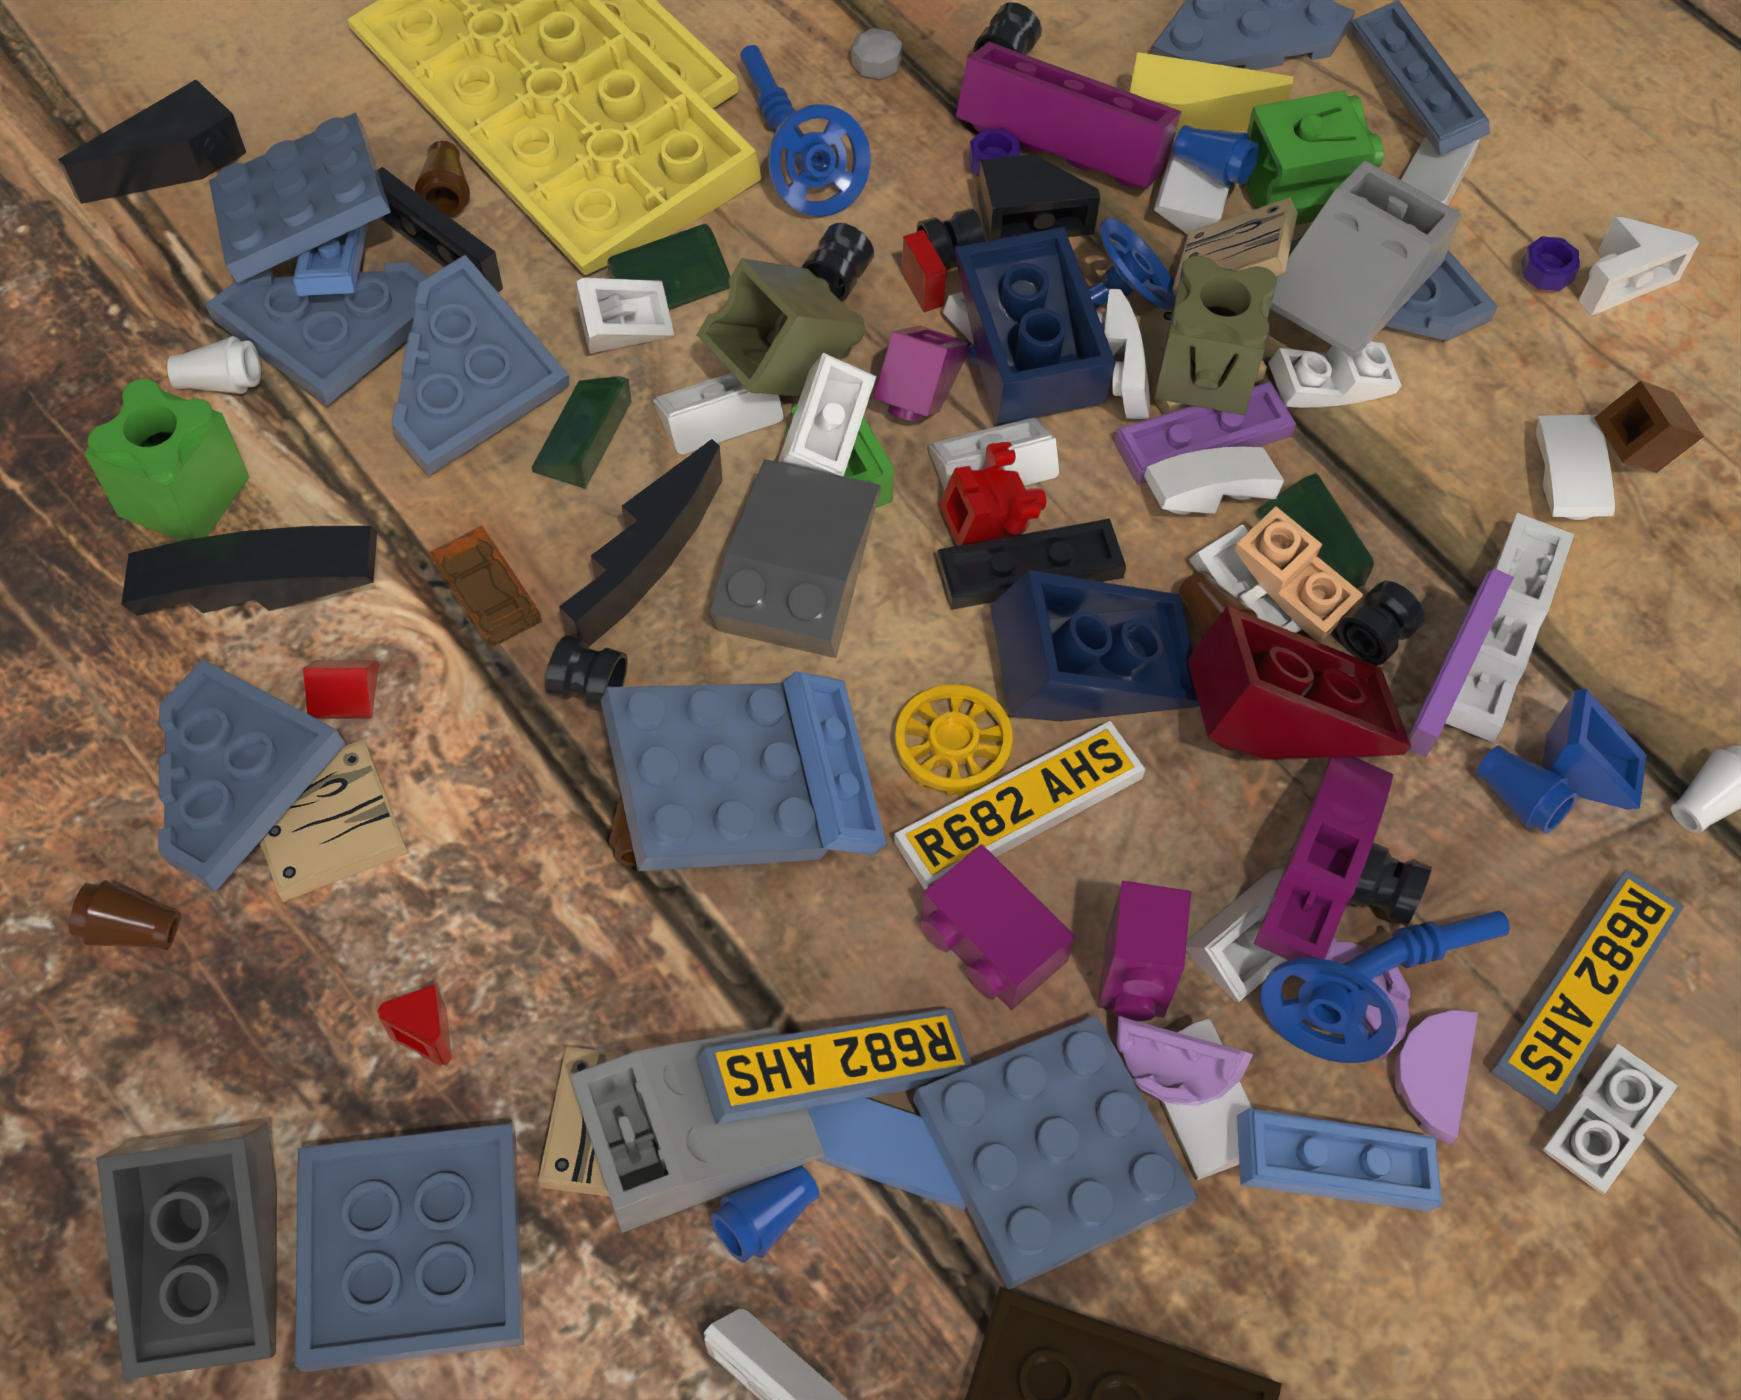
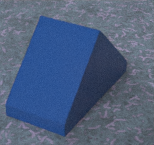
M1588 689L1575 690L1547 733L1542 767L1568 778V787L1575 791L1578 797L1626 810L1640 808L1647 755Z

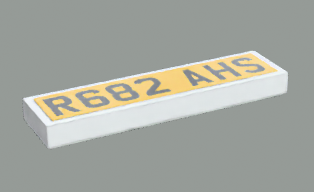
M1109 721L896 832L894 844L923 889L926 890L980 844H983L995 857H998L1142 780L1145 768L1112 722Z

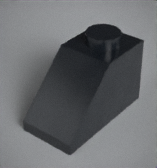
M1035 154L983 159L980 162L977 199L988 241L1061 227L1065 228L1068 237L1093 235L1095 233L1100 203L1098 188Z

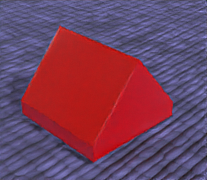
M314 660L303 668L307 714L316 719L372 718L379 665L377 660Z
M435 984L381 1004L377 1010L378 1018L391 1040L439 1066H442V1064L448 1065L452 1059L447 1009Z

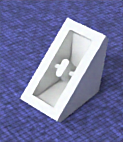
M582 278L576 281L577 304L589 354L674 336L662 281Z

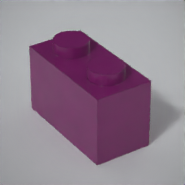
M980 844L923 892L921 919L923 921L921 925L927 937L941 951L948 952L952 950L968 966V976L976 988L989 999L993 1000L998 997L1011 1011L1069 960L1075 935L983 844Z
M1122 880L1105 938L1098 1008L1114 1010L1118 1017L1134 1021H1148L1153 1019L1154 1016L1165 1017L1185 968L1191 891Z

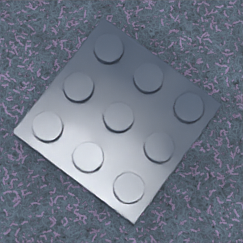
M356 112L344 118L335 117L321 123L314 132L294 141L285 140L278 142L266 154L244 164H231L222 169L216 177L209 180L225 265L237 283L391 213L366 130Z
M783 683L606 688L601 699V705L638 871L822 860L829 849H823Z
M1097 1015L917 1088L913 1097V1101L1007 1289H1011L1187 1209L1198 1198Z
M512 1123L298 1148L295 1367L301 1372L525 1345L516 1131Z

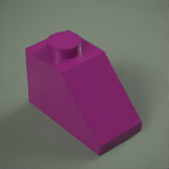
M920 325L893 331L873 399L888 403V413L910 421L919 422L922 415L930 416L940 412L968 355L967 348L971 345V342Z

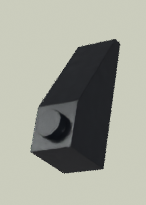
M194 80L64 155L58 161L75 198L83 204L201 180L244 155L246 150L233 113L199 81Z

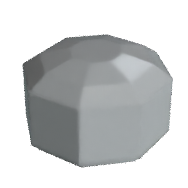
M871 28L855 36L851 49V64L861 76L883 79L897 73L902 58V42L892 31Z

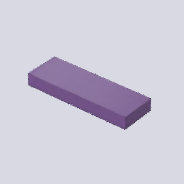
M1267 382L1254 386L1245 416L1190 406L1116 429L1114 443L1137 485L1147 483L1144 478L1147 466L1162 460L1204 449L1243 446L1260 447L1293 436L1296 423L1272 383Z
M1495 568L1492 571L1488 570L1408 734L1411 744L1409 750L1427 757L1437 741L1514 579L1513 576Z

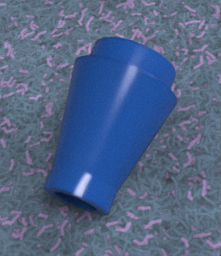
M1184 125L1175 139L1173 154L1175 157L1189 162L1225 186H1230L1233 183L1244 185L1255 168L1259 154V145L1257 142L1249 140L1248 134L1244 132L1200 129Z
M1500 745L1494 747L1483 758L1476 771V775L1493 789L1527 829L1536 827L1544 834L1550 833L1565 819L1578 797V794L1568 787V778L1514 755Z
M801 1165L722 1197L720 1200L721 1207L711 1214V1223L721 1243L735 1259L740 1262H746L754 1255L758 1258H763L805 1208L819 1198V1189L811 1174Z

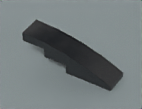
M713 439L622 505L625 530L591 555L595 580L559 606L565 635L582 639L590 647L624 618L667 572L699 527L723 481L720 445Z
M371 525L299 526L248 530L182 540L128 554L121 605L136 616L186 602L203 614L251 600H256L268 611L371 584L374 581L377 531Z

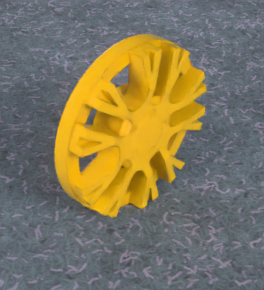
M947 684L929 688L912 698L903 708L897 720L895 746L897 757L900 759V765L908 771L910 778L913 781H917L920 787L924 788L926 785L933 789L946 791L947 796H953V794L964 796L965 791L974 789L977 791L990 784L1006 768L1012 751L1013 730L1007 713L990 695L970 686ZM949 698L951 712L941 715L936 714L930 703ZM964 700L974 702L969 716L960 712ZM988 712L998 723V725L987 729H979L976 724ZM917 714L931 724L930 728L912 718L913 715ZM905 734L923 737L927 742L922 745L907 747ZM979 742H1002V746L979 744ZM930 753L933 756L921 765L916 762ZM985 757L993 761V763L985 770H982L974 762V758ZM966 764L969 777L961 778L959 765ZM939 766H946L949 768L951 775L950 778L932 772Z

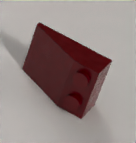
M1228 605L1187 659L1207 737L1226 750H1240L1261 759L1405 755L1411 747L1381 667Z

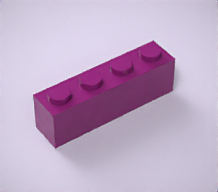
M988 42L967 58L956 118L972 123V126L979 132L982 130L1003 129L1018 138L1019 144L1027 150L1053 153L1066 158V161L1071 166L1079 169H1096L1114 176V179L1121 185L1132 188H1148L1166 170L1182 111Z

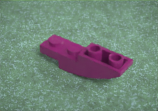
M1329 757L1291 848L1289 860L1253 944L1287 960L1326 958L1345 907L1355 892L1385 809L1394 774L1356 757Z

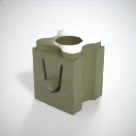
M1193 256L1183 261L1154 399L1245 416L1265 351L1269 331L1267 317L1277 284L1276 276L1272 271L1260 266L1250 267L1241 271L1226 269L1218 266L1213 260L1205 256ZM1191 345L1195 346L1196 377L1192 374ZM1238 354L1224 378L1220 380L1233 355Z
M741 258L729 279L730 293L726 305L717 313H709L696 334L751 393L800 397L808 373L822 353L841 360L849 347L858 344L862 340L865 324L860 314L850 311L830 291V287L825 279L816 277L809 269Z

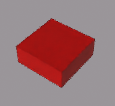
M924 230L903 236L902 275L923 312L943 307L946 267Z

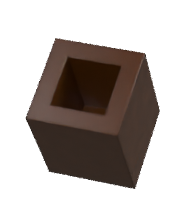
M1641 380L1594 417L1623 463L1655 473L1659 472L1704 437L1674 392Z

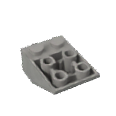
M1364 161L1334 191L1289 255L1285 273L1276 277L1277 284L1270 309L1355 358L1444 262L1461 213L1373 164Z
M776 1027L642 1049L569 1075L622 1233L825 1157L807 1108L716 1125L696 1058L706 1047L779 1036Z

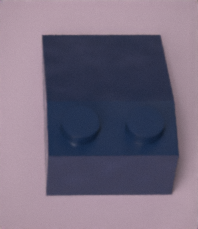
M1055 228L956 247L955 258L980 375L997 425L1106 403L1116 362L1065 228Z
M1028 570L990 606L1010 716L1063 722L1199 706L1187 661L1193 650L1180 594Z

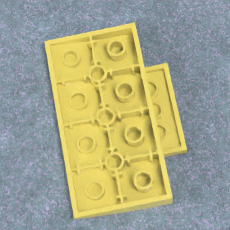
M377 0L347 19L353 32L584 275L630 256L677 232L762 180L757 151L713 109L739 92L737 76L657 0Z

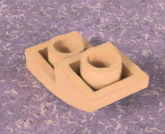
M1275 506L1236 543L1234 550L1270 597L1305 632L1321 643L1337 627L1339 621L1352 608L1358 606L1363 594L1317 557L1323 544Z

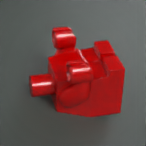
M1010 442L988 444L986 447V459L981 470H972L970 466L956 467L940 500L939 507L950 528L956 546L1023 534L1030 525L1029 520L1037 519L1041 511L1045 509L1047 499L1043 488L1026 489L1018 471L1005 470L1003 467L1012 465L1016 459L1015 450H1009L1012 446Z

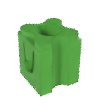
M1345 90L1254 106L1247 134L1249 140L1258 143L1259 154L1253 173L1245 185L1256 209L1291 197L1298 213L1295 225L1313 222L1334 191L1364 161L1376 167L1382 165L1384 158L1383 144L1380 137L1368 129L1360 98L1357 95L1347 96Z
M135 380L129 383L123 391V407L121 412L110 422L97 426L90 432L87 440L89 447L84 454L118 517L179 541L207 537L250 478L223 413L212 410L211 405L203 399L186 400L160 390L158 384L153 380Z

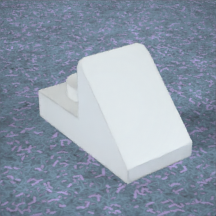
M1616 217L1612 220L1598 249L1599 256L1602 259L1589 271L1590 278L1578 301L1593 316L1678 281L1699 242L1690 234L1625 217Z

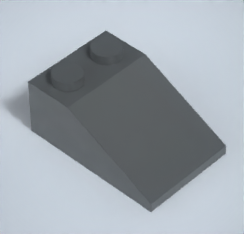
M764 459L726 552L710 609V615L718 630L728 634L837 658L881 490L880 485Z
M268 1123L127 1142L97 1157L124 1380L272 1358L276 1354V1186Z

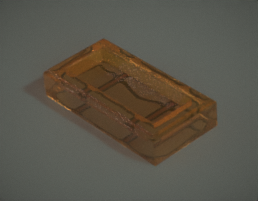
M483 526L429 552L433 566L488 650L542 622L539 609Z

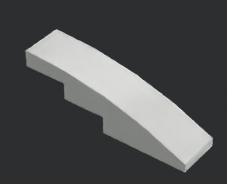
M1520 513L1516 514L1494 566L1495 569L1513 576L1514 579L1445 722L1446 724L1490 742H1495L1503 727L1516 686L1526 669L1539 628L1549 611L1575 534Z

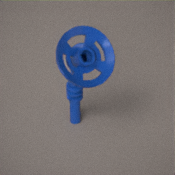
M757 45L745 47L741 51L740 57L759 95L757 100L758 107L762 111L767 126L771 130L776 131L771 140L768 153L770 179L776 192L791 208L807 215L827 216L847 208L862 192L870 172V147L862 127L846 111L830 105H809L795 111L784 88L777 86ZM822 118L829 120L823 133L809 132L803 134L798 126L810 119ZM845 134L850 141L853 151L851 173L845 171L847 153L840 139ZM831 145H833V147H834V149H835V153H834V151L830 148ZM782 147L786 148L785 168L792 181L789 185L786 184L781 171L780 158ZM794 162H795L796 168L800 171L799 174H797V172H796V170H795ZM832 182L839 190L836 195L826 200H805L808 187H823Z
M1106 218L1100 224V234L1104 249L1112 266L1106 271L1107 278L1088 288L1095 309L1108 303L1109 289H1121L1124 296H1129L1134 291L1148 302L1163 309L1172 310L1175 295L1172 291L1174 281L1163 263L1145 241L1131 228L1115 218ZM1110 238L1116 240L1117 242L1111 243ZM1150 277H1151V279L1153 280L1154 284L1150 283V281H1149V278H1150ZM973 344L967 348L968 357L975 367H979Z
M1498 910L1440 926L1429 921L1421 923V925L1417 924L1408 928L1397 929L1394 931L1391 939L1343 964L1320 958H1298L1283 962L1268 974L1262 986L1261 1004L1270 1024L1283 1038L1313 1056L1341 1063H1360L1376 1059L1386 1053L1392 1046L1398 1031V1016L1387 994L1372 979L1400 964L1405 968L1414 967L1417 964H1426L1430 961L1443 959L1446 951L1507 936L1510 930L1508 919L1502 911ZM1291 975L1303 979L1304 981L1298 993L1299 998L1285 1001L1282 992L1284 981ZM1368 1005L1379 1008L1381 1013V1025L1371 1034L1362 1024ZM1305 1019L1322 1030L1344 1034V1038L1323 1034L1307 1026L1302 1020Z

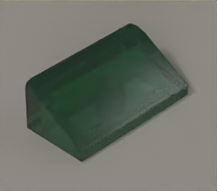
M701 224L613 255L607 261L610 279L662 281L669 310L730 288V273L714 233L708 224Z
M622 376L579 380L531 467L532 472L586 489L632 402L629 379Z
M1317 473L1304 477L1277 495L1276 499H1271L1257 509L1256 515L1259 520H1262L1275 506L1278 507L1323 544L1317 557L1356 589L1366 585L1374 566V560Z

